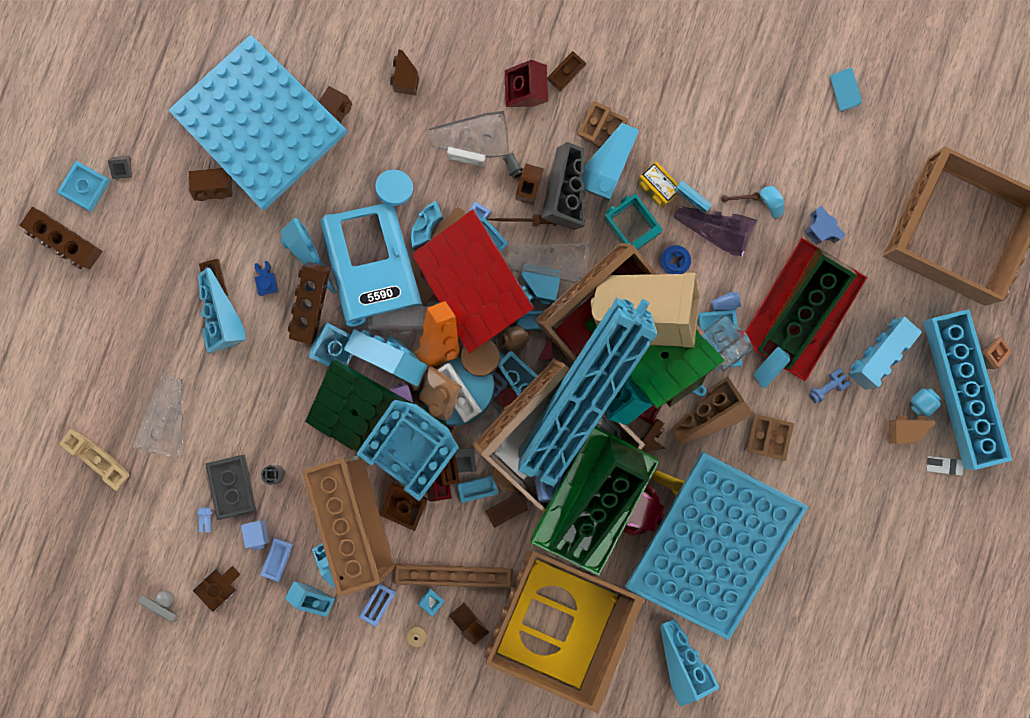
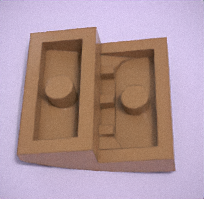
M594 101L577 135L594 146L601 148L621 123H628V118L611 111V108Z
M755 414L747 452L786 461L794 423Z

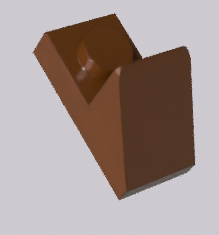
M655 419L641 439L645 444L642 451L666 449L654 440L655 437L659 438L664 431L662 427L665 423L661 420Z
M465 602L449 615L461 630V635L473 645L477 644L489 633Z

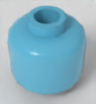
M922 388L910 399L913 405L911 409L918 416L923 414L928 417L941 406L939 402L941 398L932 389Z

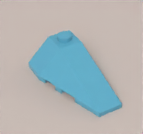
M206 268L198 274L200 299L204 301L201 317H205L206 328L202 329L207 353H212L240 344L246 340V333L239 316L212 270Z

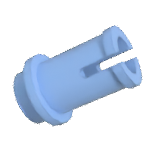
M198 508V512H196L199 515L198 532L204 531V524L205 532H211V514H213L211 508Z

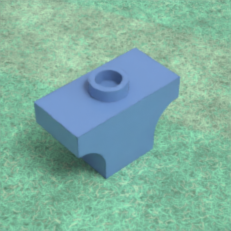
M822 206L810 214L812 223L805 232L816 245L824 240H830L835 243L845 236V233L837 225V220L829 215Z

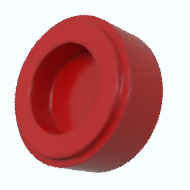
M505 389L498 396L499 404L505 408L517 398V395L513 390Z

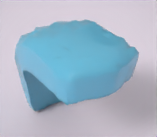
M774 186L762 189L759 193L761 199L767 205L772 217L779 218L784 213L782 195Z

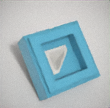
M429 588L417 604L433 617L445 601Z

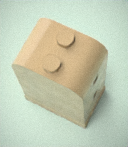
M695 273L610 275L596 287L595 297L591 299L592 315L596 326L599 325L608 309L612 307L616 297L621 300H629L634 304V309L637 308L642 299H645L650 303L646 310L652 313L654 326L657 330V336L650 342V345L694 347L700 304V293Z

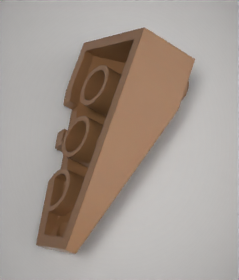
M729 377L712 386L707 391L709 394L702 401L699 400L695 404L697 407L691 413L686 414L671 429L679 445L735 425L753 414Z

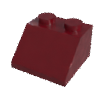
M529 60L505 70L506 107H535L548 102L547 65Z

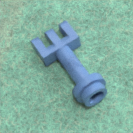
M838 368L828 375L832 381L819 390L813 388L810 391L811 393H809V397L814 403H820L824 400L823 396L836 387L838 391H841L851 383L848 380L842 384L841 381L847 377L845 374L838 377L837 375L842 372V369Z

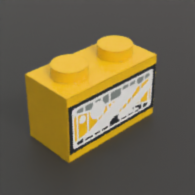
M657 161L638 179L639 187L644 192H648L652 196L653 202L658 206L661 205L664 208L678 195L675 188L679 184Z

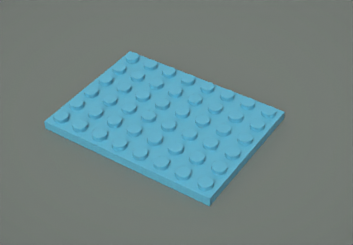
M249 35L168 110L263 211L348 133L252 35Z
M702 451L625 587L729 640L807 511L808 506Z

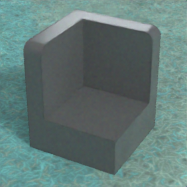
M474 448L460 449L455 452L458 473L477 471Z

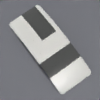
M928 456L927 471L962 476L963 463L962 460Z

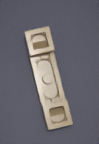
M70 429L59 443L71 455L79 457L103 477L102 480L115 491H118L130 476L112 456L74 429Z

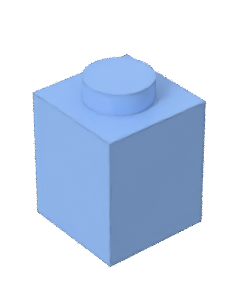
M265 520L241 525L245 548L252 547V551L264 548L263 544L269 543Z

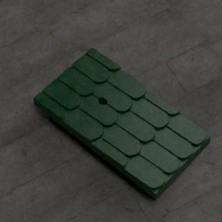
M333 360L329 365V369L305 422L329 438L332 437L351 450L358 452L394 400L407 403L412 402L338 360ZM437 419L443 425H446L447 422H445L442 419Z

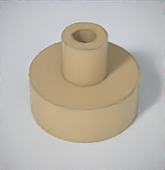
M421 626L412 627L407 634L409 644L414 647L422 646L427 639V632Z

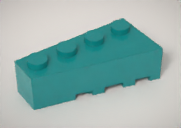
M628 377L606 409L608 420L628 425L653 406V404Z

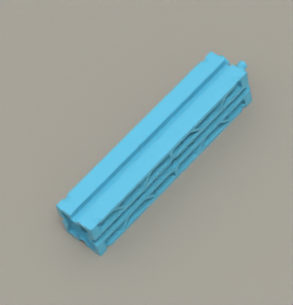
M615 298L612 307L604 315L526 436L525 442L519 447L518 457L521 459L518 462V471L531 477L536 475L540 477V481L554 487L558 478L562 476L649 348L650 342L657 336L652 313L646 310L650 304L647 300L642 299L637 308L634 309V304L629 300Z

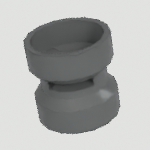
M279 465L266 466L261 472L263 482L269 485L280 483L285 476L284 469Z

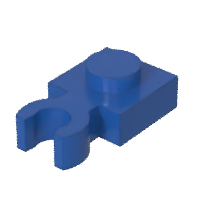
M265 261V268L262 270L260 265L255 263V270L260 274V276L255 277L259 296L279 292L275 274H269L271 265L268 261Z

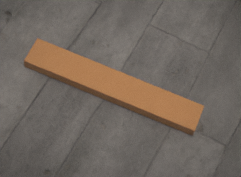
M395 564L394 584L511 588L512 568Z

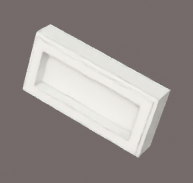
M448 147L447 155L450 160L485 167L486 155Z

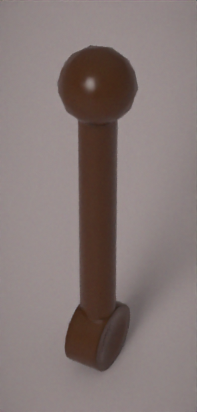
M755 192L752 195L731 197L723 195L721 201L725 203L728 200H758L760 194Z

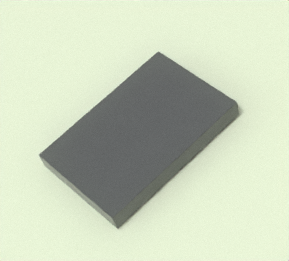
M245 455L205 463L217 520L257 511Z

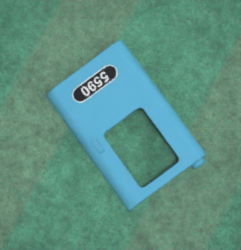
M383 203L334 215L327 214L320 220L347 326L360 325L365 322V317L415 305L423 306L394 206ZM376 214L379 218L389 258L360 266H352L341 223Z

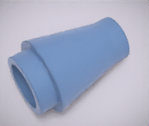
M731 291L717 299L711 300L714 311L737 310V307H741L738 292L733 293Z

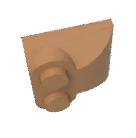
M429 367L419 400L429 408V412L433 417L439 420L443 418L447 421L452 416L462 386L435 368Z

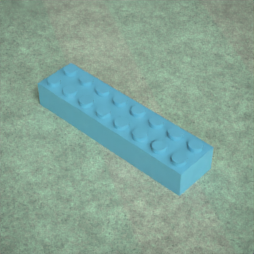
M970 310L924 320L923 325L964 469L977 470L1012 461Z

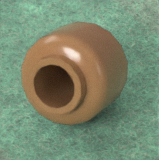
M521 326L507 327L499 334L500 346L508 352L523 350L529 340L528 333Z

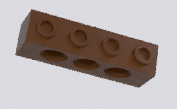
M31 207L19 225L25 229L24 233L33 239L39 238L41 240L40 244L49 249L53 247L57 250L55 252L57 255L64 259L70 258L73 260L71 264L79 269L84 267L90 270L103 252L34 207ZM47 226L46 232L43 233V228ZM62 236V242L58 244V239ZM78 246V251L74 254V248Z
M312 262L301 266L298 274L300 283L295 289L297 299L291 309L293 319L288 325L289 339L309 345L314 342L318 334L331 268ZM308 281H312L315 284V289L309 286ZM305 299L311 302V307L305 304ZM301 317L307 320L308 325L301 321Z

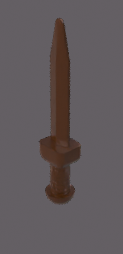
M533 214L532 218L486 219L500 222H532V226H540V224L557 225L542 219L539 214Z

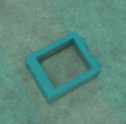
M634 194L632 197L630 195L626 196L620 201L622 204L618 207L612 206L605 212L606 215L603 220L620 243L630 244L612 219L631 205L636 208L651 229L631 243L637 250L656 238L663 231L637 194Z

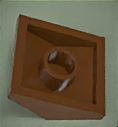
M392 483L380 516L415 531L425 510L428 498L423 496L418 501L406 492L403 487Z

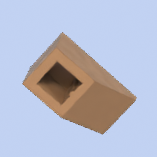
M896 416V420H889V443L916 444L935 425V420H928L927 417H915V420H908V416Z

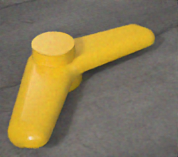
M655 470L651 476L653 480L671 489L676 496L685 482L658 470Z

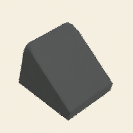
M130 156L111 157L108 160L112 179L132 177Z

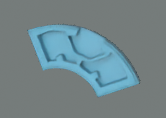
M437 201L429 204L419 213V217L412 227L411 243L414 250L429 242L436 224L444 220Z

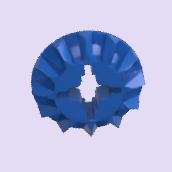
M673 245L664 250L660 261L662 268L667 274H684L691 265V256L684 247ZM672 255L675 258L682 257V259H680V261L678 262L679 267L676 264L669 265V263L673 260Z

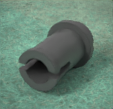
M514 153L505 155L503 160L509 170V176H512L513 179L520 177L523 168L519 166Z

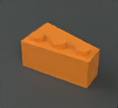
M446 301L428 307L423 323V336L419 339L420 348L416 351L419 361L428 365L427 369L460 357L454 313Z

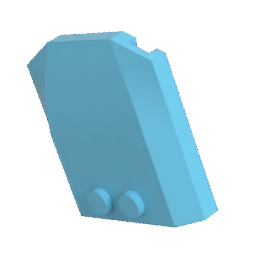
M394 400L363 443L357 455L371 466L374 463L406 486L404 490L420 501L459 447L450 430L418 405Z

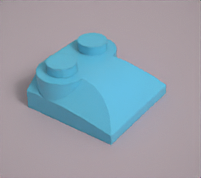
M325 322L310 348L308 357L328 367L333 360H338L348 366L353 355L343 349L351 334Z

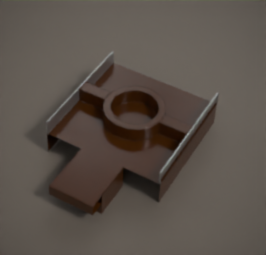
M233 566L223 575L214 569L192 591L215 613L237 592L230 584L239 577L240 573Z

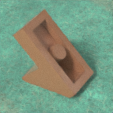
M1001 336L994 339L987 348L981 350L986 369L999 368L1012 353Z

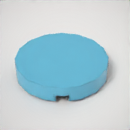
M387 170L377 178L375 191L379 200L384 204L390 206L403 205L412 196L413 183L404 172Z

